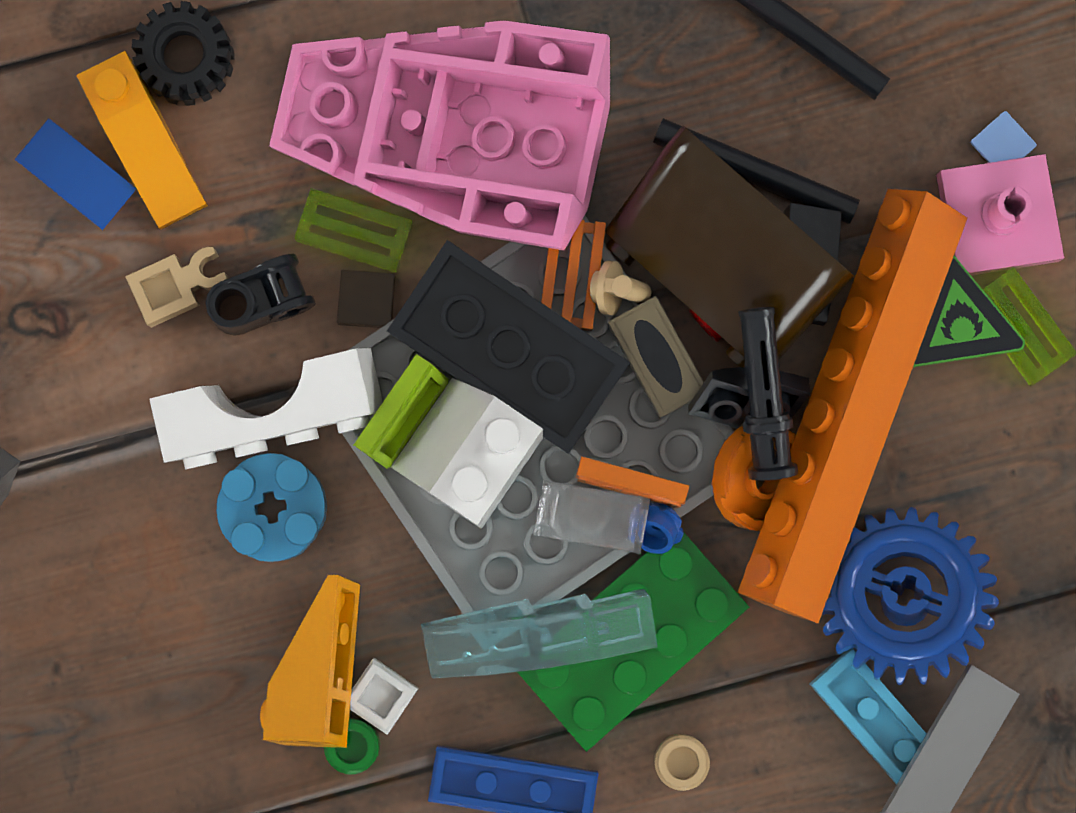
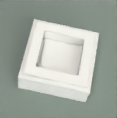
M373 658L351 690L350 710L388 735L419 688Z

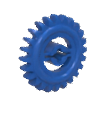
M914 507L908 509L904 520H899L895 511L892 508L886 509L885 523L880 524L872 515H866L864 517L866 531L862 532L854 527L851 533L850 544H847L829 593L831 597L827 599L822 615H834L824 625L823 633L827 636L843 633L836 644L837 654H842L852 648L857 649L853 659L854 669H859L869 659L873 660V676L875 680L881 678L888 666L894 668L898 685L903 684L908 669H914L919 682L922 685L926 684L928 666L931 665L939 671L942 677L947 678L950 673L948 657L951 656L962 666L968 665L969 656L964 644L973 646L978 650L983 649L984 640L975 628L986 630L994 628V620L988 614L981 611L988 608L994 609L999 604L996 596L983 592L984 589L993 587L997 583L995 575L979 572L981 568L988 564L989 556L987 554L970 555L969 552L976 544V538L974 536H967L957 540L955 537L959 524L951 522L943 529L939 528V515L937 512H931L924 522H920L917 510ZM902 556L919 558L932 565L942 576L948 596L932 591L929 579L923 572L914 567L904 566L895 568L887 575L874 570L889 559ZM905 588L915 591L914 599H911L907 606H901L897 603L898 595L901 596ZM865 591L881 597L883 613L891 622L897 625H915L922 621L927 613L937 616L939 619L927 628L917 631L904 632L892 630L880 623L869 610Z

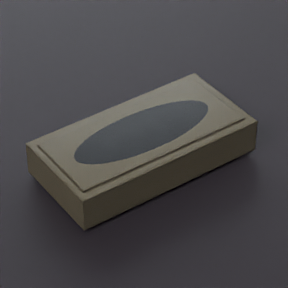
M656 296L608 322L607 325L626 359L630 362L633 372L659 419L692 401L704 382Z

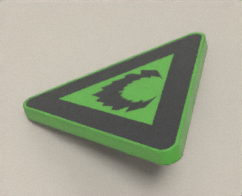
M953 256L913 367L1017 352L1025 346V340L955 256Z

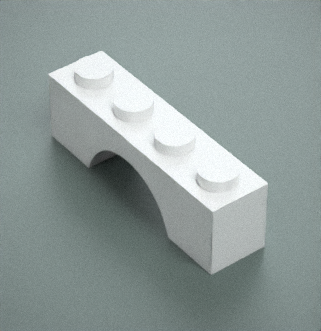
M356 348L304 361L301 379L293 396L280 409L266 416L250 414L240 409L228 399L219 385L199 386L149 399L164 463L183 460L185 470L217 463L215 452L234 448L236 458L268 451L266 440L285 436L287 446L319 439L317 428L337 424L338 433L365 428L370 421L369 416L374 415L383 403L371 348Z

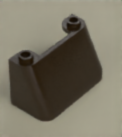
M682 126L666 144L605 229V232L611 237L606 247L628 266L635 260L638 261L731 345L725 353L739 367H745L741 319L738 311L760 307L774 308L778 359H780L854 277L850 271L685 126Z

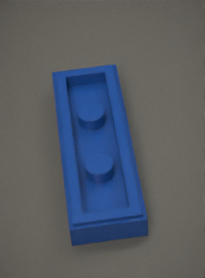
M438 745L428 802L496 813H593L599 772Z

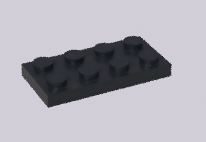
M448 240L387 329L388 333L459 381L497 397L543 428V437L568 454L630 364L628 360Z

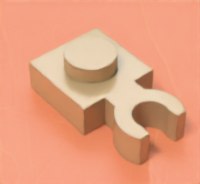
M213 247L198 250L192 256L189 265L182 267L179 258L173 254L125 276L149 327L152 328L200 306L194 291L200 288L210 291L220 281L229 279L225 272L212 278L204 276V265L208 261L219 257Z

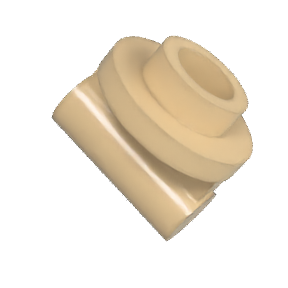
M608 260L603 263L600 271L594 272L590 284V296L592 301L597 303L601 314L615 315L621 306L623 298L642 304L650 299L651 288L644 282L625 276L622 266L618 261Z

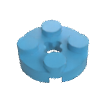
M260 454L244 460L234 470L229 471L225 475L217 498V518L223 535L237 552L259 561L279 562L302 554L317 538L326 520L327 500L320 480L303 463L283 454ZM270 492H274L276 500H285L287 504V509L278 513V522L269 523L268 517L266 515H259L257 510L258 505L265 501L264 495Z

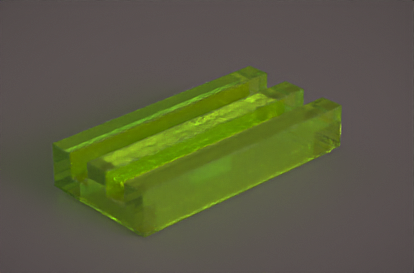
M311 188L294 239L299 243L397 273L413 221ZM319 204L398 229L394 238L315 213ZM311 224L391 249L390 254L385 256L309 232Z
M1014 267L983 288V291L988 297L992 298L1003 315L1025 340V345L1041 365L1037 369L1023 349L1017 352L1006 353L1029 386L1035 385L1076 355V350ZM1009 286L1058 354L1052 358L1026 321L1002 291L1003 287Z

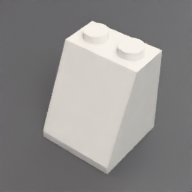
M452 377L391 468L482 529L542 441L543 428L497 397Z

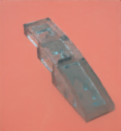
M645 589L590 601L586 594L535 606H532L528 599L421 624L431 678L481 676L545 669L600 660L658 647L651 599Z

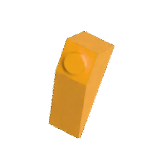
M123 51L76 76L100 124L156 225L161 230L208 205L145 81L139 75L140 73L132 59Z
M328 575L268 683L267 699L264 700L260 711V722L264 730L263 740L286 746L347 748L360 584L340 575Z

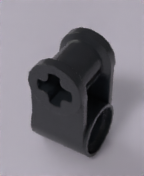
M293 253L275 257L261 263L252 270L220 281L207 294L205 304L208 315L218 329L226 334L236 336L272 322L297 316L314 307L316 303L313 296L306 295L295 268L299 261L296 254ZM279 279H283L288 297H284L278 282ZM236 295L246 299V311L240 318L226 320L220 317V305L226 298Z

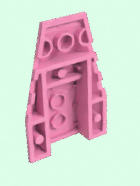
M503 20L485 22L484 27L462 29L460 26L437 28V32L409 35L407 32L388 33L385 38L363 40L361 37L293 44L269 146L276 151L456 232L565 250L589 207L609 114L610 38L607 34Z

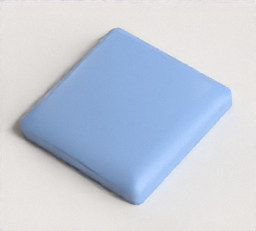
M1007 111L1001 113L970 142L988 163L1024 158L1037 146L1034 140Z

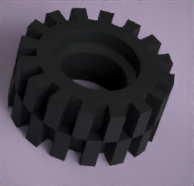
M181 1L180 8H175L172 2L162 4L164 12L158 15L154 9L146 14L150 22L147 25L140 22L136 28L140 37L139 40L132 39L131 48L136 53V57H132L134 65L150 89L158 97H165L169 103L177 105L178 100H181L186 106L196 105L195 99L200 97L206 102L212 99L210 95L212 90L216 88L221 92L226 86L223 81L225 75L231 77L233 67L230 64V60H234V50L230 45L231 41L221 22L215 15L211 16L205 7L199 5L195 9L187 1ZM182 35H189L197 38L202 43V60L191 71L175 72L169 69L164 62L165 48L172 39Z

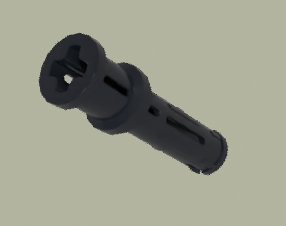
M773 307L740 310L738 314L741 319L750 415L745 416L743 429L744 432L750 434L753 466L748 468V476L752 480H776L792 477L798 474V467L796 463L791 462L788 430L793 428V418L790 417L789 412L783 411L774 324L775 310Z

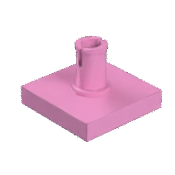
M1046 154L940 170L936 174L941 201L968 217L954 256L970 275L1055 263L1064 259Z

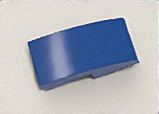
M49 118L15 158L18 163L102 230L136 190L132 184Z

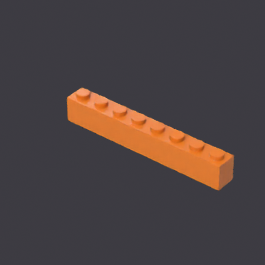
M888 189L790 450L791 462L797 464L798 474L779 479L737 592L779 611L815 623H819L968 218L927 191Z

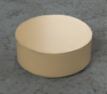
M675 734L663 740L658 746L654 756V766L657 775L665 785L675 790L686 791L699 786L705 780L710 768V759L706 748L699 740L687 734Z

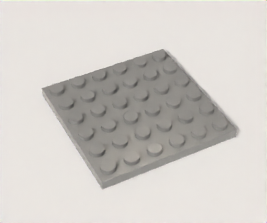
M584 216L582 220H585V222H589L587 217ZM584 233L582 237L572 317L582 319L593 234ZM571 239L565 250H559L551 310L560 316L562 315ZM509 242L480 261L539 302L542 301L548 248ZM605 243L603 244L601 266L605 261H616ZM623 298L621 306L615 315H603L600 313L596 303L592 332H584L626 359L607 324L610 320L640 304ZM393 320L349 349L371 348L383 401L416 354L434 365L449 379L448 382H450L452 377L455 378L388 333L387 329ZM629 364L569 454L543 437L482 529L391 467L386 469L353 446L365 428L342 434L485 648L488 649L638 547L631 536V517L637 512L639 506L655 502L578 482V479L575 477L581 456L689 485L685 504L679 508L671 507L681 518L714 495L712 487L714 463L724 441L734 431L730 426L688 414V405L690 403L659 419Z

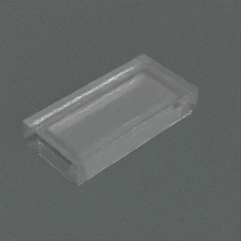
M543 481L533 535L641 554L650 499Z

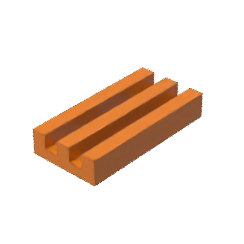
M582 220L571 238L561 316L583 331L592 332L596 303L592 301L590 296V284L594 272L600 271L606 228L605 222L595 221V223H590ZM584 233L593 234L582 319L572 317L582 237ZM548 248L541 301L542 304L550 309L552 308L559 254L558 249Z
M581 456L575 477L578 479V482L655 503H663L674 508H679L685 504L689 485L583 456Z

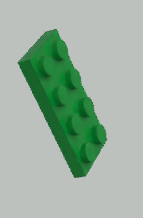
M684 533L681 541L674 544L668 552L662 554L646 552L514 669L587 752L750 607Z

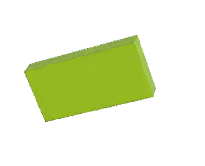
M416 354L353 446L386 469L391 467L449 383V379L434 365Z

